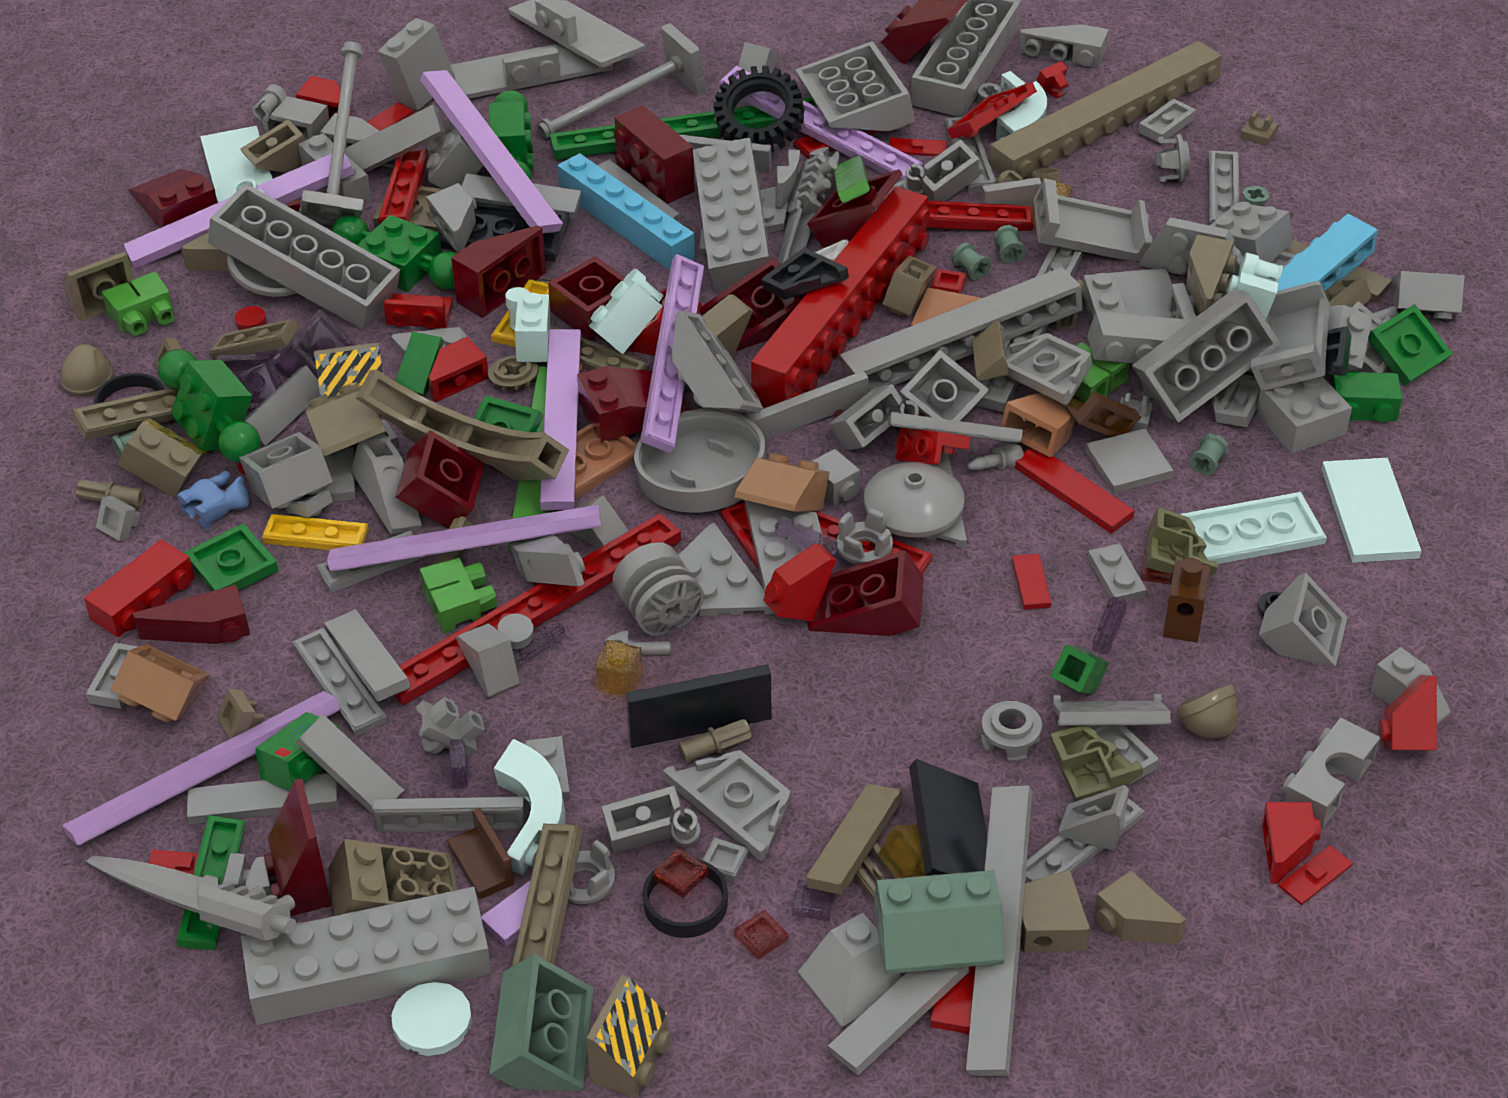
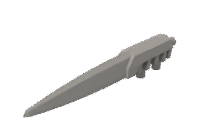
M816 153L814 157L807 159L801 167L787 209L790 216L779 251L778 262L780 264L806 247L811 233L807 223L821 208L822 204L820 202L826 196L824 192L831 187L829 180H831L832 174L830 172L837 168V162L833 158L826 160L823 153Z
M92 856L86 860L89 865L124 884L173 905L199 913L200 920L262 940L276 939L282 933L292 934L296 929L295 919L290 918V910L295 907V901L290 895H285L277 900L275 895L266 896V892L261 886H257L250 891L245 886L235 889L234 883L229 881L218 885V878L210 875H205L202 878L182 871L139 861L103 856Z

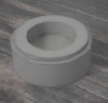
M509 614L500 620L498 631L510 639L512 649H521L530 644L533 639V624L528 617L522 614Z

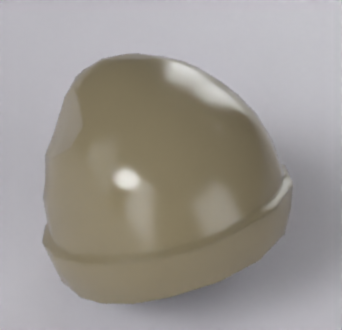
M83 343L76 346L64 359L60 371V383L71 395L80 397L96 394L100 386L106 381L114 378V369L102 350Z
M1234 684L1220 687L1183 702L1177 707V717L1183 726L1192 734L1207 739H1219L1231 735L1236 728L1239 716L1237 692Z

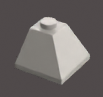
M939 350L900 391L899 395L906 401H914L919 411L926 417L962 421L984 398L989 389Z
M1305 572L1300 574L1265 610L1259 636L1278 655L1336 667L1348 617Z
M864 913L830 930L798 971V975L841 1029L851 1025L902 977L900 973L885 974L878 930Z

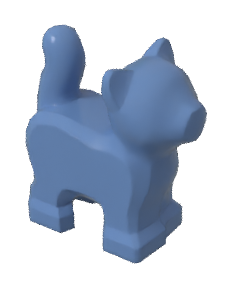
M226 470L210 479L198 480L189 489L177 494L182 512L191 519L196 514L199 515L201 518L197 520V523L204 529H209L211 523L224 517L230 510H243L248 507L250 493L244 485V478L242 476L238 477L226 491L219 488L227 484L231 478L230 473Z

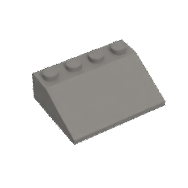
M873 41L795 69L799 80L828 125L832 128L891 131L904 128L906 125L916 122L908 90Z

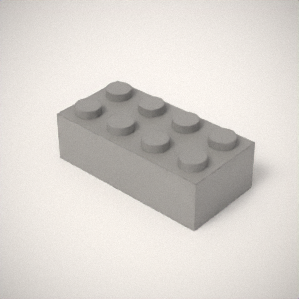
M1233 289L1131 366L1163 414L1179 423L1251 369V359L1269 355L1282 344L1249 293Z

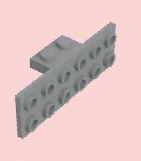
M528 0L509 8L510 15L596 64L598 67H610L617 61L632 58L637 53L645 51V44L567 0Z
M560 43L451 65L455 75L454 80L469 99L613 70V65L606 68L598 67Z
M1167 269L1113 272L1128 314L1193 320L1198 316L1194 312L1193 296L1188 295L1184 283L1172 284ZM1141 381L1145 396L1149 399L1153 398Z

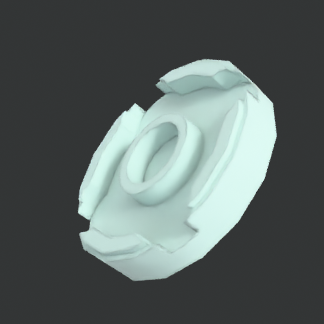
M439 982L419 984L406 991L395 1003L391 1014L394 1036L400 1045L407 1050L411 1049L418 1052L419 1055L425 1056L444 1054L457 1047L464 1040V1036L468 1029L470 1030L472 1024L470 1003L463 992L450 984Z

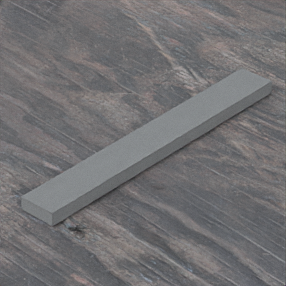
M1029 785L992 787L985 871L994 870L1001 900L1004 964L982 965L975 968L966 1064L967 1073L973 1076H1009L1033 793Z

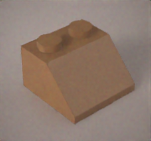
M770 453L769 458L755 459L736 489L734 498L793 512L822 511L830 471L818 469L819 463L800 459L799 464L788 462L789 456Z
M145 644L127 652L110 690L120 694L118 697L120 701L134 707H138L141 704L151 709V715L155 718L171 722V720L177 721L184 717L210 674Z

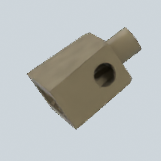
M1063 871L1025 883L1020 938L1024 952L1087 950L1090 927L1071 871Z

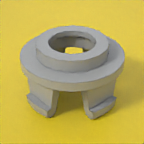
M1175 134L1174 138L1164 139L1163 136L1157 137L1156 141L1158 143H1174V148L1156 151V166L1176 170L1174 174L1159 176V181L1166 183V179H1178V182H1184L1185 174H1189L1190 170L1187 140L1183 141L1181 134Z
M870 508L865 522L854 523L853 515L847 512L838 523L840 533L837 536L836 544L841 557L848 562L859 565L888 556L892 551L893 539L891 531L886 529L885 514ZM860 541L872 542L876 545L875 550L864 552Z
M1017 701L996 703L989 707L982 717V745L986 751H992L994 745L1005 749L1008 762L1024 761L1027 759L1029 746L1040 741L1042 731L1041 718L1027 704ZM1016 716L1025 720V724L1021 728L1009 729L1003 726L1014 724Z
M596 840L593 842L591 851H578L574 873L588 870L595 873V876L589 880L588 889L575 888L572 881L568 902L574 904L594 903L604 898L612 890L615 883V871L609 860L611 854L609 849L600 841Z

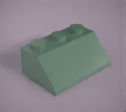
M994 870L876 880L873 907L885 974L1004 964L1002 908Z
M532 954L504 971L490 1075L516 1089L582 1091L587 1058L586 1038L590 1029L594 988L536 954Z

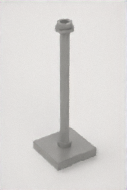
M671 23L662 26L661 33L666 57L665 64L552 121H549L547 118L541 120V123L537 125L540 135L546 140L550 138V134L670 73L677 77L695 95L699 96L706 93L700 49Z
M351 41L345 42L340 52L345 57L327 193L303 190L299 209L300 214L313 219L318 224L333 226L334 222L343 215L352 214L361 217L364 199L339 195L356 61L363 56L361 45Z

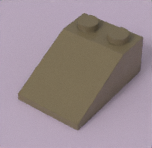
M357 382L341 387L339 389L341 394L328 398L327 394L310 400V406L305 408L306 415L323 456L385 432L378 413L355 399L362 387Z

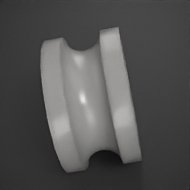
M993 83L982 84L978 88L977 102L980 103L986 97L1002 92V88Z

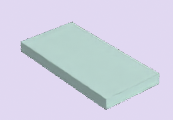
M257 126L200 136L218 203L230 198L234 185L241 180L251 179L257 185L272 180L270 170L256 169L240 149L260 137Z
M1388 458L1323 461L1321 470L1352 563L1420 558L1421 548Z
M1301 492L1181 514L1191 519L1196 527V533L1207 545L1203 553L1208 561H1216L1218 564L1326 543L1327 538Z

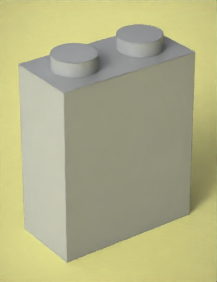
M415 18L378 50L398 101L414 110L419 111L433 98L420 81L422 72L447 70L455 79L435 25Z

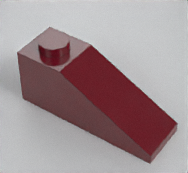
M236 585L133 613L138 634L142 640L218 644L226 641L234 642L243 636L250 635L246 613Z

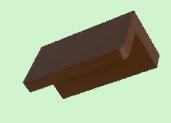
M1096 392L1085 403L1072 398L1066 405L1080 425L1109 437L1129 433L1142 418L1135 409Z
M477 808L472 810L475 828L452 837L447 842L449 849L472 887H475L478 898L482 899L514 885L510 856L481 809Z

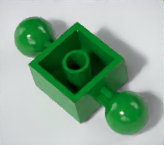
M507 90L500 93L493 103H489V126L528 178L532 180L531 170H534L529 105L521 93Z
M352 214L343 215L334 222L331 228L332 232L400 269L397 289L408 293L428 273L432 283L443 290L455 289L451 257L457 253L441 251L440 235L438 232L389 215L371 233L366 222Z
M174 349L162 356L158 364V375L167 387L179 390L176 401L172 406L171 415L201 451L220 450L222 455L229 461L241 463L239 457L260 449L261 439L257 429L250 423L244 422L252 395L222 360H197L193 354L183 349Z

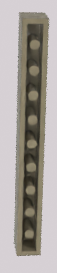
M1200 41L1188 45L990 144V166L1000 174L1006 170H1012L1021 177H1027L1034 170L1043 166H1049L1054 160L1064 155L1068 156L1074 150L1086 144H1092L1103 135L1112 134L1117 128L1127 123L1131 124L1137 118L1147 113L1155 112L1157 108L1172 99L1177 100L1178 97L1188 92H1194L1198 87L1208 82H1214L1220 75L1222 55Z

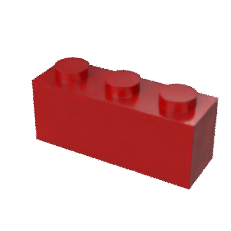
M159 540L84 597L90 620L117 638L126 631L135 629L137 626L133 613L164 605L166 600L179 590H185L191 581L195 579L190 557L164 540Z

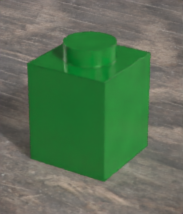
M1066 644L1050 677L1080 693L1094 694L1110 662L1081 647Z

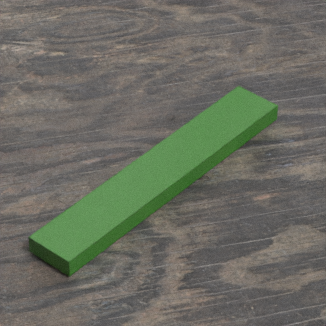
M860 155L837 165L834 174L837 192L842 203H846L869 192V182Z

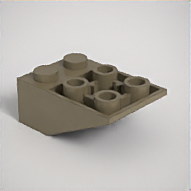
M1197 234L1189 254L1186 283L1188 295L1193 296L1195 315H1200L1228 294L1227 288L1230 282V273H1234L1237 263V255L1232 254L1233 241Z
M344 839L328 867L335 916L457 890L451 853Z

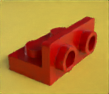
M392 294L391 299L384 301L383 307L387 325H395L397 327L419 326L433 329L447 328L454 304L453 297Z
M900 428L896 443V459L939 465L941 453L955 454V448L969 450L970 436Z

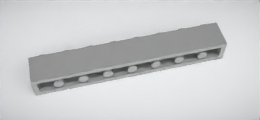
M1063 267L1047 272L840 354L843 378L864 371L869 379V392L875 387L889 384L894 386L913 378L939 350L953 361L974 354L972 340L997 320L1000 321L1004 341H1007L1082 311L1081 285Z

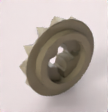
M516 355L506 356L498 359L489 367L488 378L494 388H502L504 392L509 389L517 391L521 387L529 388L530 383L537 380L538 365L536 362L530 361L516 362Z

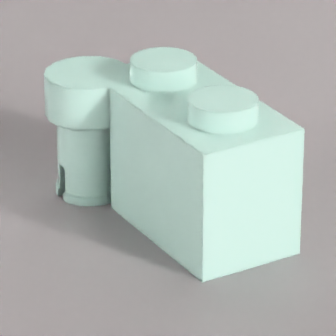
M1246 252L1238 276L1232 275L1227 293L1233 289L1249 293L1266 320L1277 294L1278 280L1280 279L1283 266L1260 260L1258 255Z
M638 269L632 270L623 281L617 284L611 292L612 299L605 307L601 305L591 316L592 322L589 325L591 329L621 354L628 349L662 307L658 302L662 299L663 294L646 281V276Z
M521 287L509 289L505 294L506 307L510 313V328L515 330L516 362H548L550 330L549 294L530 293L527 289Z

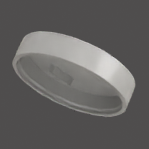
M696 409L681 412L675 447L671 453L645 444L640 440L634 452L638 483L644 495L661 507L688 513L719 510L742 501L743 499L734 498L736 489L755 459L767 458L764 436L753 421L735 412L715 409Z

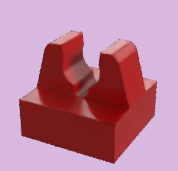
M1059 61L1041 70L1036 81L1045 92L1057 99L1065 95L1062 89L1069 85L1065 78L1068 68L1062 61Z

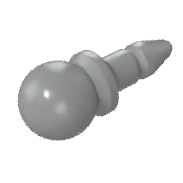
M1009 442L1001 448H993L989 455L974 459L967 465V468L979 471L995 466L999 470H1003L1005 467L1014 468L1016 465L1015 461L1023 457L1024 451L1019 444Z

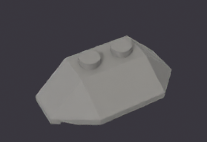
M680 310L676 314L671 360L678 369L680 379L688 384L694 393L693 398L695 402L705 409L759 413L763 409L759 397L726 348L707 327L702 316Z

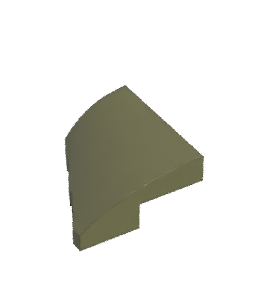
M1160 507L1157 508L1147 529V568L1173 574L1176 561L1196 558L1202 564L1210 567L1209 575H1215L1218 570V563L1216 561H1208L1203 553L1207 545L1196 533V527L1189 517Z
M1074 726L1050 734L1051 750L1075 802L1122 785L1126 786L1143 774L1141 763L1137 760L1131 763L1119 754V749L1116 745L1099 738L1097 732L1089 726Z

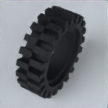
M752 66L750 67L752 74L746 75L744 69L739 70L740 78L737 79L733 74L729 76V85L723 82L720 86L721 92L717 91L715 95L714 114L721 136H724V140L733 141L750 138L751 143L771 145V153L775 152L773 147L775 143L782 149L786 146L784 139L786 138L792 142L795 139L794 132L799 134L801 130L800 123H804V105L797 82L794 79L791 81L790 75L786 72L781 75V70L778 68H774L772 74H770L769 66H762V73H758L757 67ZM754 92H771L779 96L785 103V110L782 116L775 123L765 128H747L737 122L733 116L734 109L739 101Z

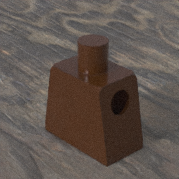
M1186 558L1183 561L1175 562L1163 637L1198 643L1210 567L1202 564L1199 559ZM1181 603L1192 605L1190 615L1179 613Z

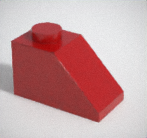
M310 76L296 93V98L327 105L330 120L335 113H338L341 88L337 81Z
M468 336L440 348L429 376L431 399L433 402L436 403L489 379L487 356Z
M813 544L774 570L770 583L766 586L763 601L778 617L813 621L836 559L821 544Z
M1420 675L1384 710V719L1379 720L1378 734L1380 741H1384L1385 748L1391 750H1437V676Z
M1311 802L1265 803L1261 825L1270 884H1278L1312 853L1314 840H1320L1321 823L1319 818H1314Z

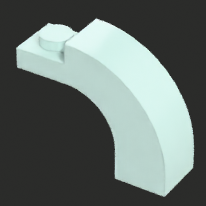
M1011 71L1001 74L1002 91L1026 84ZM1037 81L1033 82L1037 90L1036 93L1015 105V110L997 117L996 138L998 140L1046 117L1047 96Z
M513 739L495 765L494 772L498 786L520 797H524V800L531 807L526 824L507 851L511 859L512 871L523 875L529 866L534 867L543 823L565 824L566 815L561 786L551 765L537 751Z

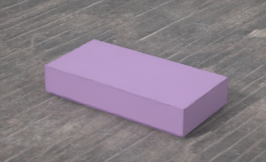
M530 881L481 916L483 927L505 947L518 938Z

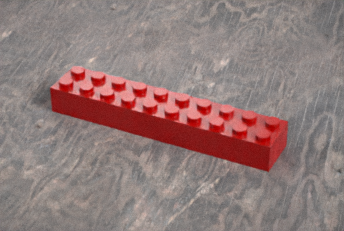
M895 186L834 260L848 268L849 278L808 292L751 361V387L759 397L763 409L814 390L819 376L822 373H828L836 355L840 356L844 352L849 338L858 335L864 319L869 320L874 313L876 304L879 301L883 302L895 270L909 255L915 258L919 250H925L929 241V234L926 233L930 217V210L927 209L928 196Z

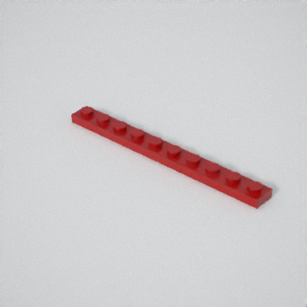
M661 513L650 518L582 558L585 571L581 572L585 584L569 586L539 583L399 665L408 677L410 688L393 696L403 706L469 667L470 665L456 640L458 635L488 623L498 630L500 620L509 614L525 615L531 620L533 628L611 583L618 564L627 554L649 543H665L673 546L681 541V531Z

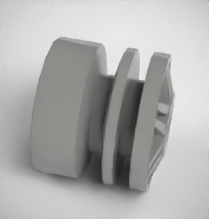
M649 543L638 547L626 555L618 564L613 574L612 586L629 609L643 632L652 636H659L669 632L668 629L677 626L678 628L688 624L698 613L703 603L704 592L701 586L685 567L673 547L665 543Z

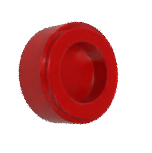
M257 306L241 308L235 314L237 329L243 330L266 325L265 311Z

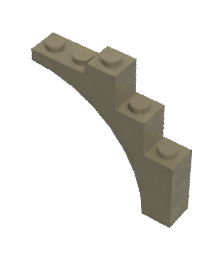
M376 369L369 371L355 398L403 430L401 434L413 442L417 443L431 430L483 463L492 465L514 481L556 479L569 452L568 448L545 432L512 430L465 416L413 392Z

